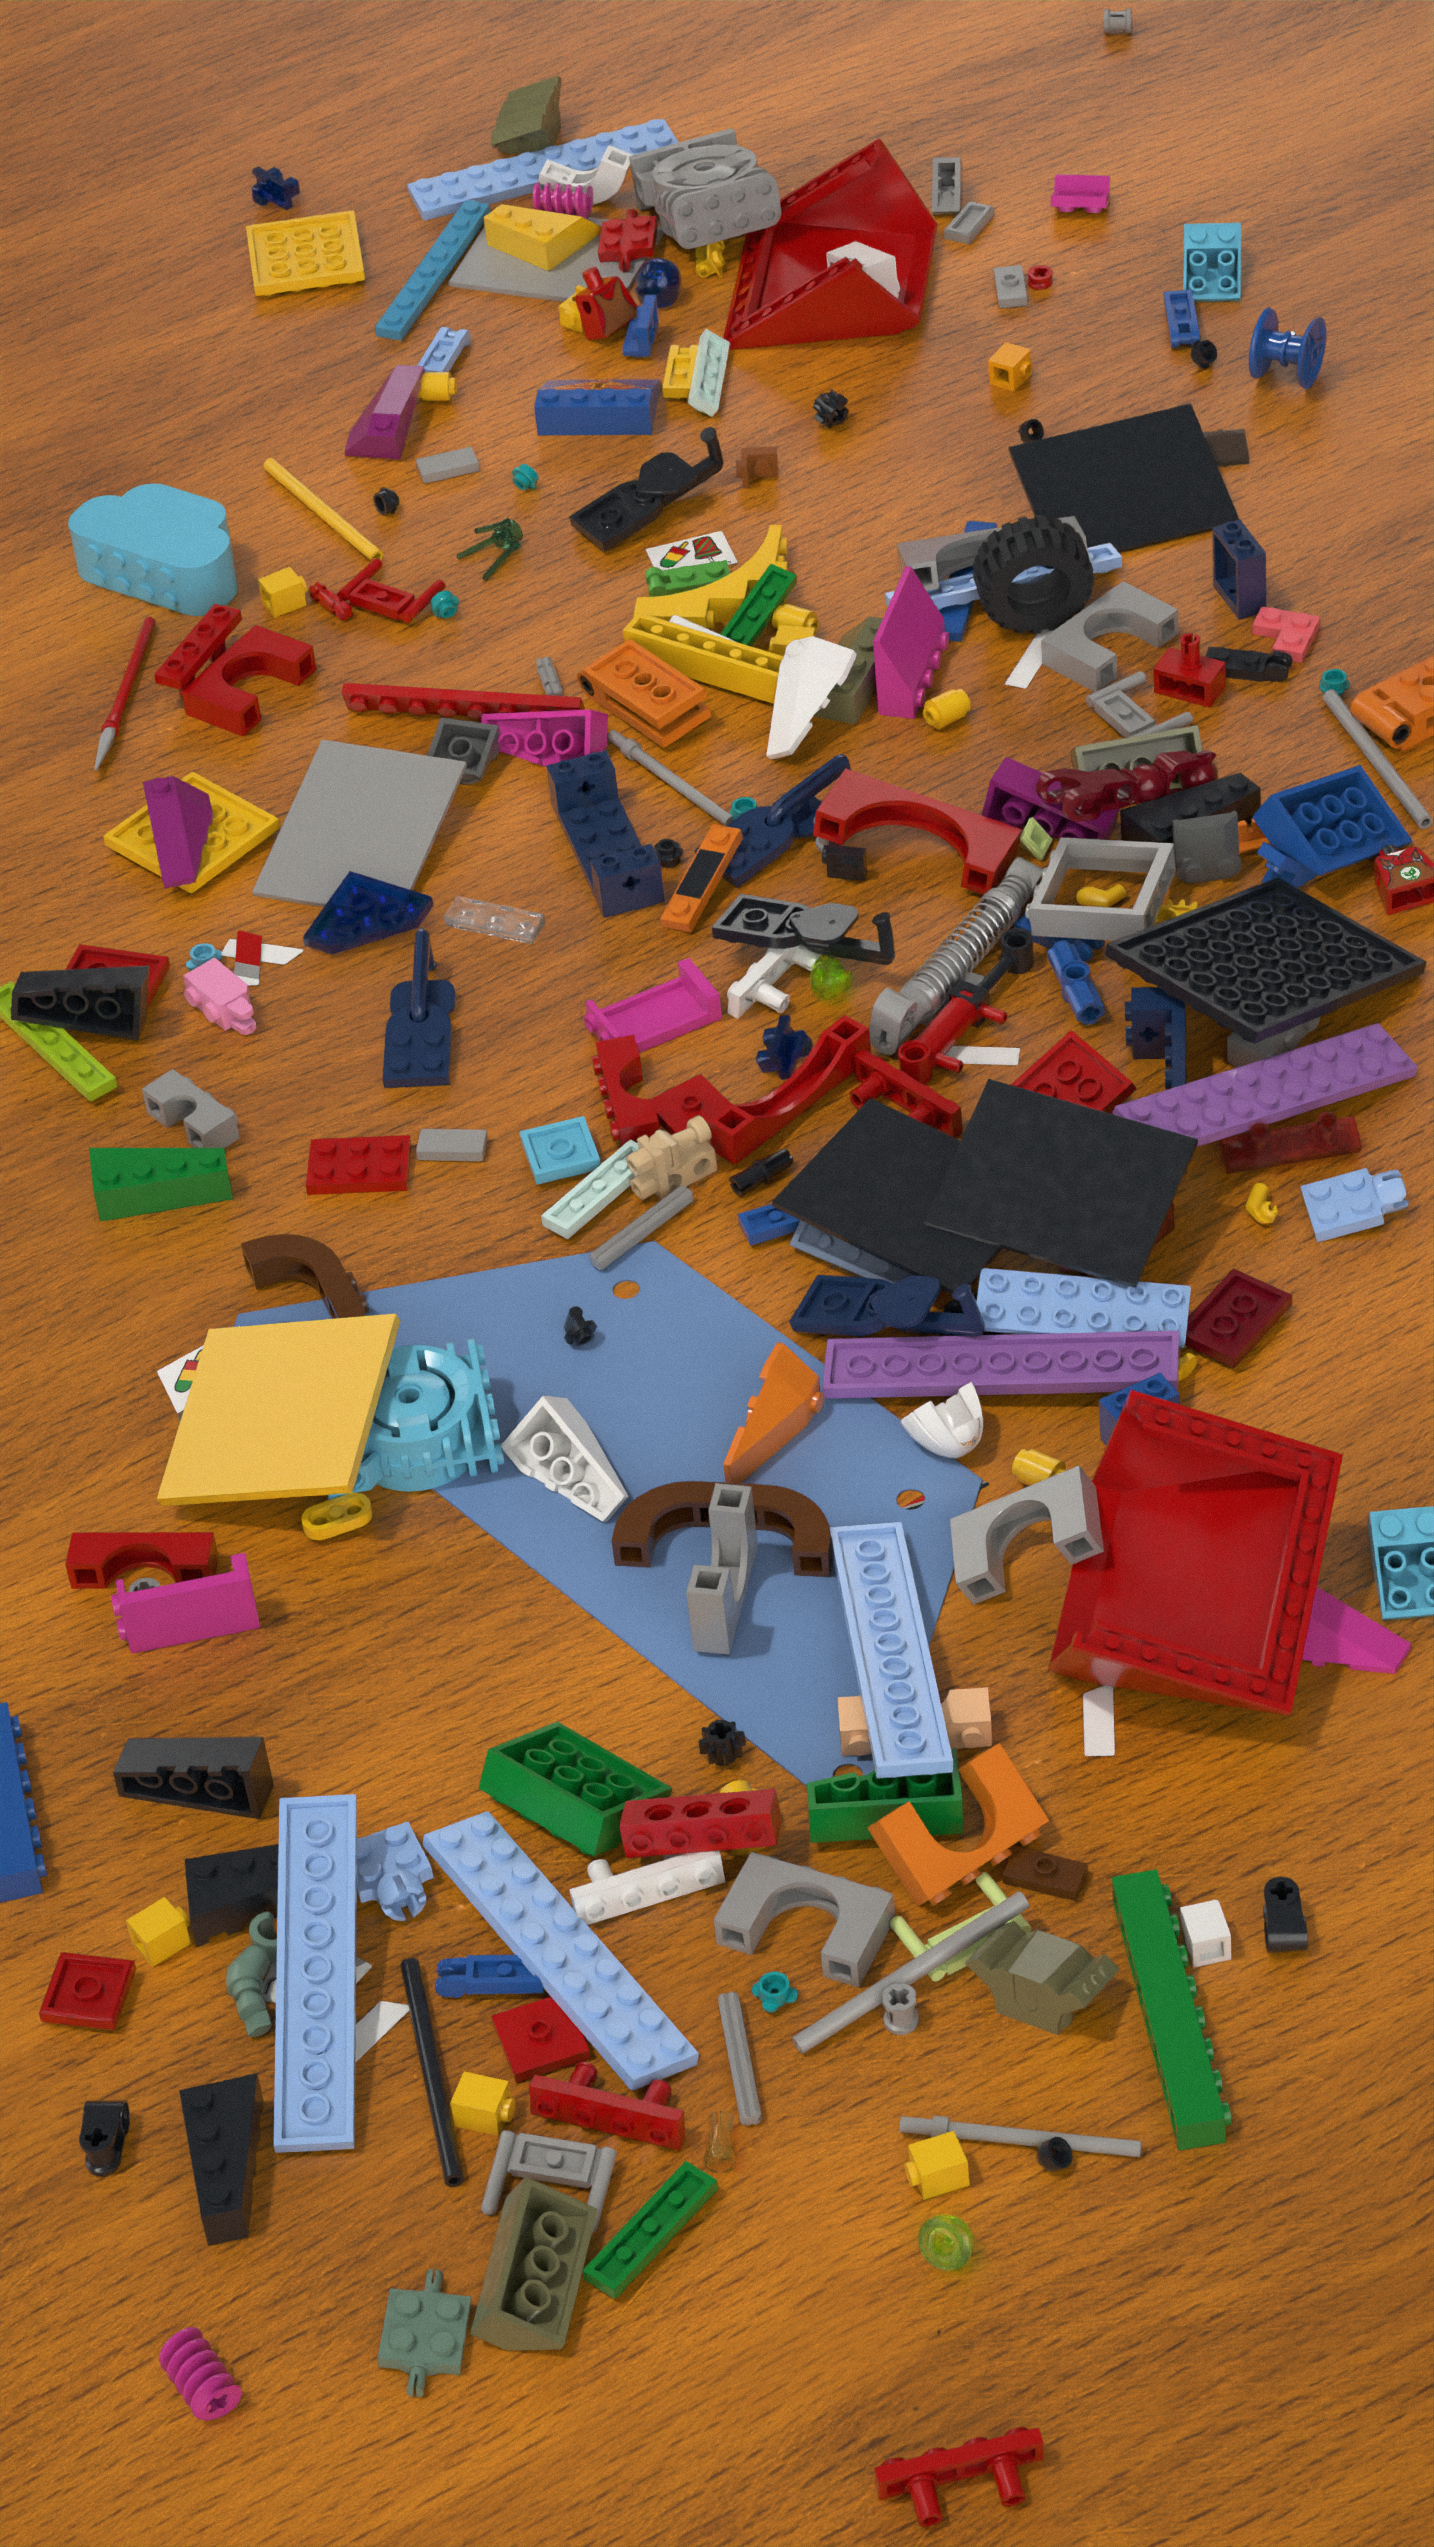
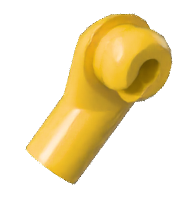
M1116 884L1107 891L1094 887H1085L1077 892L1076 899L1081 906L1109 908L1126 898V891L1120 884Z
M1256 1183L1253 1185L1245 1205L1246 1211L1260 1224L1272 1223L1278 1214L1277 1206L1274 1205L1271 1208L1269 1206L1271 1202L1266 1201L1269 1188L1263 1183Z

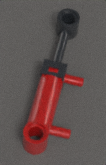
M1013 928L1004 932L1000 937L1001 960L978 985L960 980L949 992V1003L915 1040L907 1041L899 1047L900 1071L906 1072L911 1078L923 1085L931 1081L933 1077L932 1069L936 1065L955 1073L962 1071L963 1062L946 1055V1053L971 1026L979 1028L986 1019L999 1024L1006 1022L1007 1012L990 1006L989 991L1007 972L1023 974L1032 969L1034 965L1033 936L1029 931Z

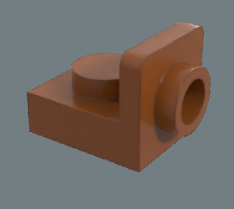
M777 446L742 448L741 460H736L737 478H742L743 488H749V478L779 477Z

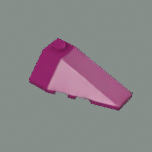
M594 710L482 714L481 723L499 726L501 731L498 740L500 752L545 767L562 760L604 751L607 746L608 714Z
M1317 1587L1302 1660L1312 1661V1666L1325 1667V1662L1347 1664L1351 1670L1395 1674L1409 1653L1411 1643Z

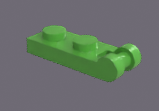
M727 560L667 570L652 567L645 572V579L649 585L648 592L650 597H656L703 587L729 575L730 570Z

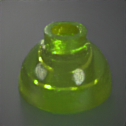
M821 955L815 961L811 971V989L818 1000L833 999L840 995L844 989L849 990L853 982L852 972L846 970L840 961L827 955Z
M944 2214L934 2216L922 2225L918 2234V2245L923 2257L932 2266L943 2271H955L962 2268L970 2259L974 2247V2238L965 2221L954 2215Z

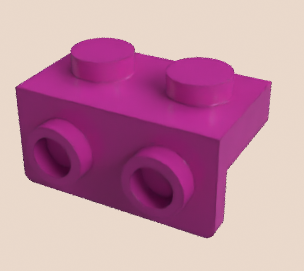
M1055 175L1051 207H1058V211L1072 212L1074 207H1085L1086 212H1102V208H1107L1110 204L1109 175Z

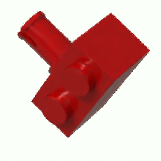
M1193 633L1183 634L1180 638L1181 650L1169 647L1153 668L1154 693L1211 708L1226 687V662L1201 656L1200 636L1195 634L1193 642Z

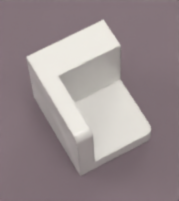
M1212 1900L1180 1907L1181 1933L1193 1968L1231 1960V1934L1219 1901Z

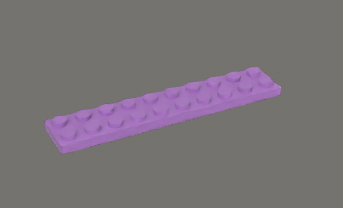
M1377 1023L1115 1106L1113 1115L1198 1139L1197 1147L1412 1078L1415 1076L1418 1066Z
M1178 1330L980 1335L978 1337L932 1336L828 1339L822 1391L824 1399L954 1396L958 1393V1389L972 1382L978 1395L1118 1392L1160 1372L1178 1391L1180 1335Z

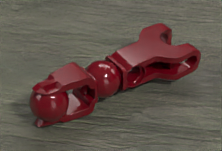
M1210 750L1194 754L1188 751L1163 752L1156 756L1154 763L1151 765L1141 764L1132 770L1122 768L1121 771L1106 769L1090 772L1069 768L1051 770L1041 774L1036 785V792L1041 799L1049 804H1063L1062 813L1074 822L1095 820L1100 817L1103 811L1125 808L1131 804L1137 805L1217 780L1218 769L1212 762L1217 754ZM1179 772V783L1182 788L1170 789L1171 781L1175 779ZM1053 782L1061 783V789L1047 791L1049 785Z

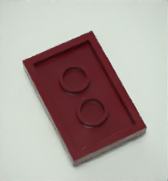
M1233 1268L1188 1316L1185 1346L1235 1368L1292 1306V1295Z

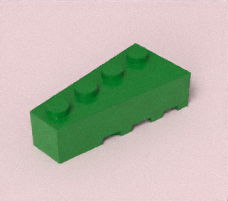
M89 1148L93 1191L100 1222L233 1199L224 1148Z
M956 1748L951 1749L953 1772L877 1778L874 1767L870 1774L858 1776L855 1772L807 1783L810 1843L874 1839L867 1827L909 1801L931 1836L963 1834V1798L960 1774L957 1770L959 1766Z

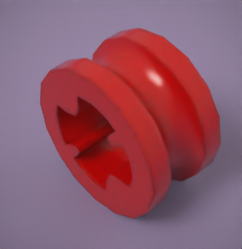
M1036 265L1029 268L1028 286L1035 290L1049 288L1053 283L1052 269L1045 265Z

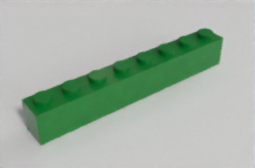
M1157 1869L1111 1877L1112 1902L1178 2151L1226 2143L1225 2126L1232 2125L1230 2108L1227 2101H1220L1218 2094L1223 2093L1219 2069L1212 2070L1210 2062L1214 2061V2052L1210 2037L1203 2038L1201 2030L1206 2028L1203 2009L1201 2006H1194L1193 1999L1197 1998L1195 1980L1193 1975L1186 1976L1184 1968L1189 1966L1185 1945H1178L1176 1937H1180L1177 1915L1169 1914L1168 1907H1172L1168 1883L1161 1884Z

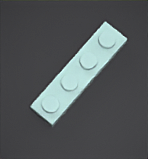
M705 329L699 340L688 404L697 411L704 412L713 417L719 407L730 342Z
M632 1140L626 1142L541 1215L542 1225L566 1239L574 1235L631 1185L630 1180L636 1178L627 1165L626 1156L639 1150L638 1143Z

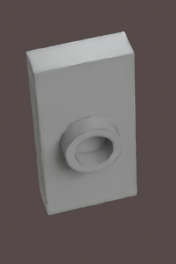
M1022 265L993 268L999 308L1026 306L1027 295Z

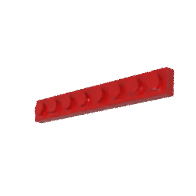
M343 683L341 692L347 708L358 712L377 710L388 714L409 712L414 715L440 714L444 717H454L457 715L481 719L482 714L585 710L581 697L359 683Z

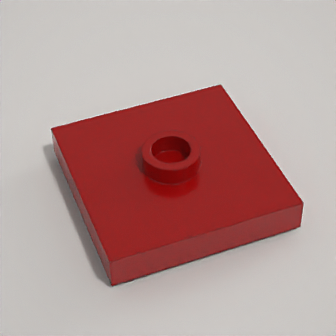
M702 1074L651 1098L653 1099L659 1123L670 1135L687 1129V1122L697 1115L703 1117L708 1124L710 1119L731 1104Z
M61 1952L39 2011L41 2022L115 2030L136 1971L135 1961Z
M551 1996L491 2016L494 2029L516 2083L532 2078L535 2074L542 2075L591 2058L584 2035Z

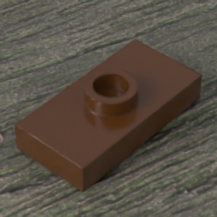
M1015 1846L1002 1876L1003 1883L1077 1901L1089 1871L1088 1863Z

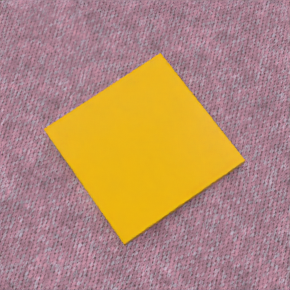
M396 1314L209 1329L157 1496L161 1506L353 1493L401 1322Z

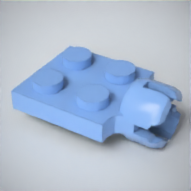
M1367 1168L1300 1186L1317 1243L1383 1225L1384 1214L1407 1208L1409 1201L1408 1199L1403 1200L1406 1198V1187L1403 1179L1397 1178L1402 1176L1399 1170H1389L1372 1176L1368 1173Z
M409 1822L357 1838V1895L361 1903L376 1900L380 1903L385 1915L397 1921H406L401 1910L405 1906L408 1907L413 1918L423 1910L426 1903V1895L422 1883L434 1877L431 1866Z

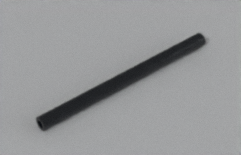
M407 1958L401 1962L400 1968L444 2182L449 2187H456L464 2182V2174L421 1968L417 1959Z

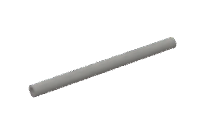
M1333 689L1326 691L1322 698L1325 704L1418 827L1421 829L1428 828L1432 824L1433 818L1364 727L1351 715L1350 709L1338 693Z
M1020 1891L1013 1894L792 2037L794 2045L801 2054L806 2053L880 2005L883 2000L882 1992L886 1987L891 1984L901 1983L911 1985L1030 1908L1027 1899Z

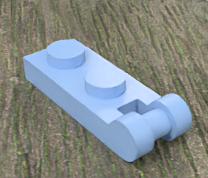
M441 327L417 366H424V372H449L462 349L469 345L470 331L465 329L452 331L449 327Z

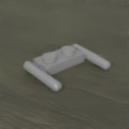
M1142 671L1086 696L1088 706L1094 707L1095 712L1125 738L1182 728L1193 722V715L1190 712H1184L1156 725V721L1124 694L1123 692L1146 682V674Z
M504 2130L501 2132L481 2211L487 2216H492L497 2212L507 2173H511L512 2176L529 2177L534 2180L588 2189L591 2187L587 2204L598 2209L592 2230L593 2233L598 2228L617 2151L610 2147L597 2148V2145L525 2133L517 2135L514 2132Z

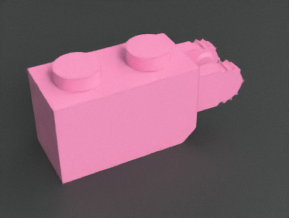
M216 958L183 975L186 987L184 996L187 1002L192 1007L196 1006L210 1022H215L224 1030L232 1027L239 1034L245 1036L253 1034L257 1029L256 1021L251 1017L254 1011L250 1001L248 985Z

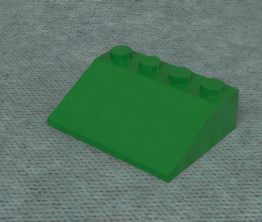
M558 1721L488 1749L479 1784V1789L492 1796L494 1801L506 1804L519 1812L523 1818L538 1823L548 1829L553 1836L565 1839L577 1846L582 1853L594 1857L617 1847L622 1842L619 1825L626 1801L668 1798L672 1792V1787Z

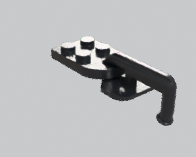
M707 427L700 435V439L706 443L709 457L692 467L672 452L660 453L642 464L638 480L628 481L616 486L570 515L571 525L606 552L652 523L660 516L665 506L711 478L722 469L724 460L715 428Z
M739 894L712 926L714 939L726 940L730 943H744L755 945L759 948L786 949L802 945L817 954L888 965L895 959L893 930L890 922L891 915L888 912H883L873 917L872 923L877 926L879 942L844 937L859 918L858 910L853 906L827 903L810 908L800 903Z

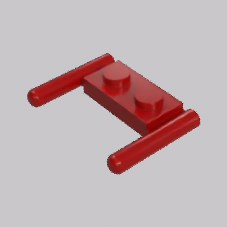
M375 558L350 580L337 595L344 601L350 600L352 605L396 620L402 619L403 622L409 623L431 602L437 593L445 589L446 585L443 580L438 579L416 599L414 594L370 580L383 566L382 561Z

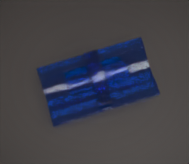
M260 167L252 169V174L257 180L256 185L251 189L253 192L252 199L256 204L264 206L269 202H273L285 210L293 207L291 198L300 193L297 179L291 176L283 180V174L275 167L267 171Z
M789 1014L780 1016L777 1027L764 1030L763 1043L767 1050L758 1051L756 1062L762 1073L777 1071L781 1080L791 1077L795 1060L808 1056L813 1047L812 1039L804 1030H798L797 1032L793 1030Z

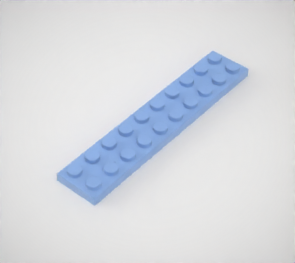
M654 119L644 124L626 126L621 130L599 133L586 139H575L570 143L548 146L539 151L524 152L519 156L497 159L492 163L480 166L473 165L468 169L446 172L441 176L429 179H419L416 182L407 184L408 194L423 221L456 213L465 200L492 204L533 193L534 185L538 181L539 174L547 159L574 170L590 171L599 167L608 145L635 155L679 142L664 119ZM540 184L541 190H544L545 186Z
M902 1522L829 1527L832 1555L876 1777L895 1778L953 1772V1757Z
M356 1794L279 1798L274 2092L275 2153L355 2149Z
M489 1811L424 1834L423 1847L513 1953L522 1960V1963L534 1977L536 1974L541 1979L542 1987L631 2091L649 2085L653 2080L664 2079L698 2064L699 2053L583 1919L581 1917L577 1918L570 1904Z

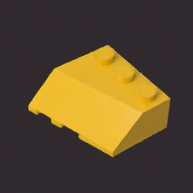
M501 204L484 216L488 246L547 271L553 269L601 233V226L580 216Z

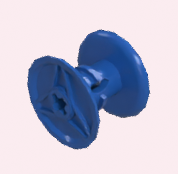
M1271 307L1264 309L1258 318L1250 343L1249 371L1251 377L1258 379L1264 376L1272 360L1279 361L1280 365L1285 367L1289 364L1297 365L1299 385L1306 390L1310 388L1317 379L1325 354L1327 340L1325 320L1322 317L1312 320L1304 336L1296 335L1293 331L1280 332L1276 311Z

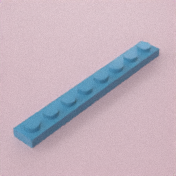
M465 200L375 326L377 337L402 341L483 226L484 216L491 212L490 204L473 200Z

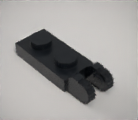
M1208 646L1205 657L1226 662V678L1259 682L1285 681L1288 677V669L1293 661L1290 654L1276 650L1269 654L1253 650L1245 651Z

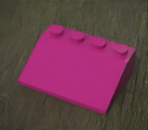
M908 566L904 568L873 640L878 714L915 719L919 707H923L925 704L927 688L932 687L934 671L940 668L942 651L948 649L949 632H945L943 616L912 567Z

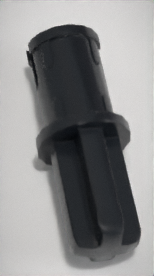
M781 1149L762 1161L756 1159L750 1167L729 1178L730 1186L737 1196H742L762 1183L766 1185L770 1183L771 1177L793 1164V1157L787 1149Z

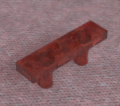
M1332 1112L1321 1113L1315 1123L1272 1130L1269 1129L1267 1124L1256 1123L1251 1126L1250 1133L1230 1136L1220 1140L1227 1174L1359 1153L1362 1149L1355 1116L1337 1119L1336 1115Z

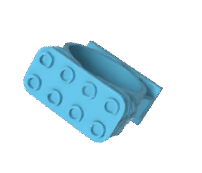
M474 1338L467 1339L469 1354L462 1356L455 1355L453 1342L446 1343L447 1351L426 1345H407L393 1348L353 1493L371 1490L375 1485L397 1491H422L436 1488L453 1481L468 1469L470 1477L477 1476L475 1461L489 1459L491 1473L498 1472L497 1465L504 1464L501 1443L494 1444V1440H500L497 1418L489 1419V1415L495 1414L492 1393H484V1390H490L487 1368L480 1369L479 1367L486 1365L482 1344L475 1345ZM332 1494L328 1495L329 1500L345 1494Z

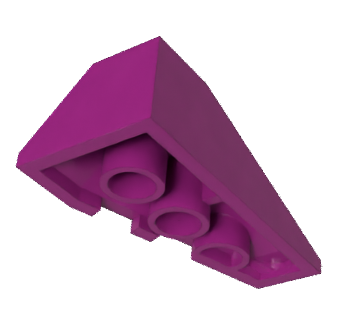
M396 365L351 428L344 451L345 456L401 459L419 394L422 376L425 371L424 366Z
M175 776L144 781L143 786L164 889L195 883L202 861L201 853L203 846L207 844L208 840L207 832L209 825H212L214 819L209 794Z

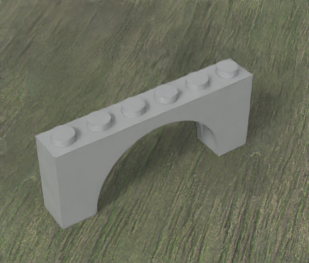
M1075 516L1058 518L1062 521V524L1065 522L1074 527L1075 532L1079 533L1087 550L1086 536ZM1002 527L896 543L900 574L902 575L905 566L912 567L926 591L939 589L940 581L947 575L973 566L974 558L976 555H979L978 549L981 544L988 542L987 537L994 530L1000 531Z

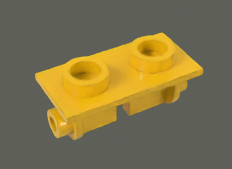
M723 240L696 247L697 260L695 270L696 274L701 278H707L714 273H717L719 278H722V266L725 265L722 256V250L725 249Z

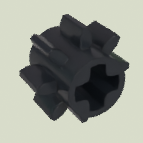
M830 390L829 393L820 394L813 405V408L818 412L815 414L814 419L820 424H825L828 428H832L833 425L842 424L849 412L847 407L844 406L847 404L848 399L842 394H837L834 390Z
M715 1720L707 1728L703 1727L701 1729L703 1739L698 1741L700 1754H708L709 1764L729 1766L737 1758L743 1757L742 1747L746 1745L744 1731H736V1722Z

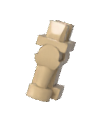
M697 1115L687 1122V1129L673 1135L663 1130H657L650 1139L646 1134L637 1139L639 1150L626 1156L630 1171L636 1176V1178L630 1180L631 1189L641 1200L654 1193L662 1200L679 1186L684 1185L686 1187L717 1171L715 1150L707 1142L712 1138L711 1130L703 1117Z

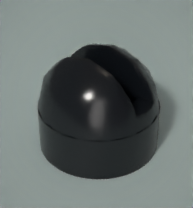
M1030 419L1019 426L1018 433H1020L1021 441L1027 443L1042 439L1044 429L1039 420ZM1030 428H1032V434L1029 433Z
M1061 2137L1048 2139L1037 2149L1039 2165L1049 2172L1065 2169L1072 2162L1071 2147Z

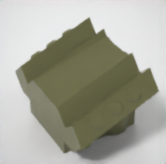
M555 76L508 92V100L504 101L496 120V129L492 130L491 146L498 148L499 152L508 154L535 152L548 146H554L561 129L559 103L562 79L559 76Z
M1015 1921L1000 1926L965 1962L991 1989L997 2013L1059 2035L1062 2029L1072 2023L1073 2011L1085 2008L1120 1970L1106 1954L1093 1957L1082 1945L1038 1929L1026 1933Z

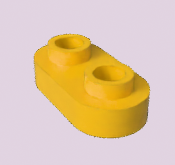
M349 1493L311 1506L302 1514L303 1531L310 1539L325 1540L366 1525L372 1518L371 1503L364 1494Z

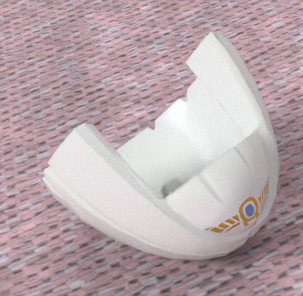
M972 1382L958 1389V1393L947 1399L946 1404L942 1402L934 1406L932 1401H929L900 1421L902 1427L917 1443L930 1452L947 1458H959L972 1451L978 1445L983 1433L982 1409Z

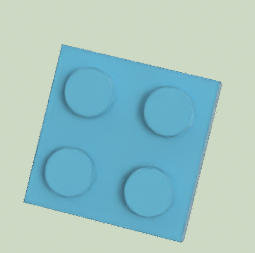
M584 1116L519 1131L521 1144L536 1185L591 1172L601 1165Z

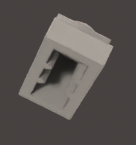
M961 157L933 158L932 213L933 215H958L961 211V195L963 194V165Z

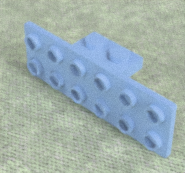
M983 1268L980 1272L977 1305L985 1324L984 1331L1013 1334L1179 1330L1180 1348H1184L1191 1287L1186 1285L1138 1282L1137 1287L1134 1288L1104 1278Z

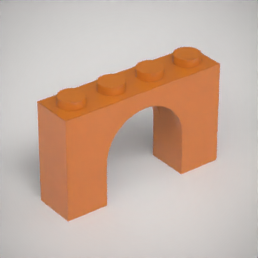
M1000 1743L987 1749L957 1769L978 1801L984 1816L983 1835L973 1851L964 1853L954 1852L941 1846L931 1836L910 1801L867 1827L916 1906L928 1900L932 1906L936 1905L952 1894L948 1887L957 1881H960L962 1886L968 1884L982 1874L979 1867L990 1861L991 1865L995 1866L1012 1855L1009 1847L1018 1841L1023 1847L1042 1835L1038 1828L1047 1823L1049 1819Z

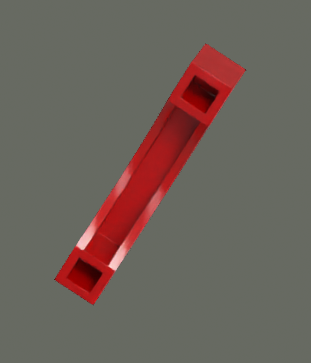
M843 1015L821 1033L804 1062L780 1087L753 1102L743 1104L731 1103L708 1121L712 1134L710 1144L714 1148L715 1153L737 1165L856 1071L854 1056L863 1049L871 1053L869 1028L847 1015Z

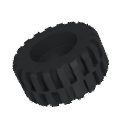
M1034 515V519H1027L1025 516L1018 518V521L1011 524L1009 521L1003 524L1000 531L994 530L987 537L988 542L981 544L978 549L979 555H976L973 562L974 582L984 611L987 612L988 617L993 622L998 623L1004 629L1010 630L1013 628L1014 632L1025 634V631H1031L1032 634L1041 633V630L1047 628L1051 631L1056 629L1058 624L1065 623L1071 619L1074 613L1078 614L1085 606L1084 601L1087 602L1092 594L1091 588L1094 586L1095 577L1089 555L1082 537L1068 523L1064 522L1062 524L1061 520L1053 517L1047 520L1045 516ZM1042 565L1055 567L1047 577L1030 584L1012 583L1017 575L1029 568Z

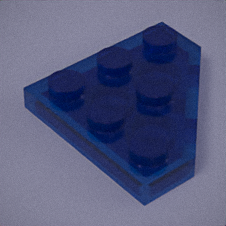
M349 871L304 934V945L329 954H336L418 928L434 906L431 896Z

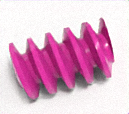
M539 182L535 183L533 189V206L535 210L580 216L585 219L589 217L593 205L592 186L589 185L586 193H583L582 185H578L576 191L573 192L572 185L567 184L565 192H563L560 183L556 184L554 191H552L549 182L545 184L544 190H541Z
M188 2327L180 2330L165 2343L159 2356L160 2366L167 2373L169 2380L175 2384L176 2390L183 2396L185 2403L191 2407L195 2417L205 2421L214 2420L228 2414L236 2407L241 2398V2388L235 2384L233 2376L227 2373L226 2366L219 2361L217 2353L211 2350L210 2343L203 2338L201 2330L196 2327Z

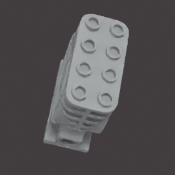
M732 128L629 156L637 208L642 211L655 207L656 213L659 215L662 231L673 237L683 248L692 249L775 225L781 217V204L776 179L766 169L757 165L756 155L752 151L737 145L736 133Z

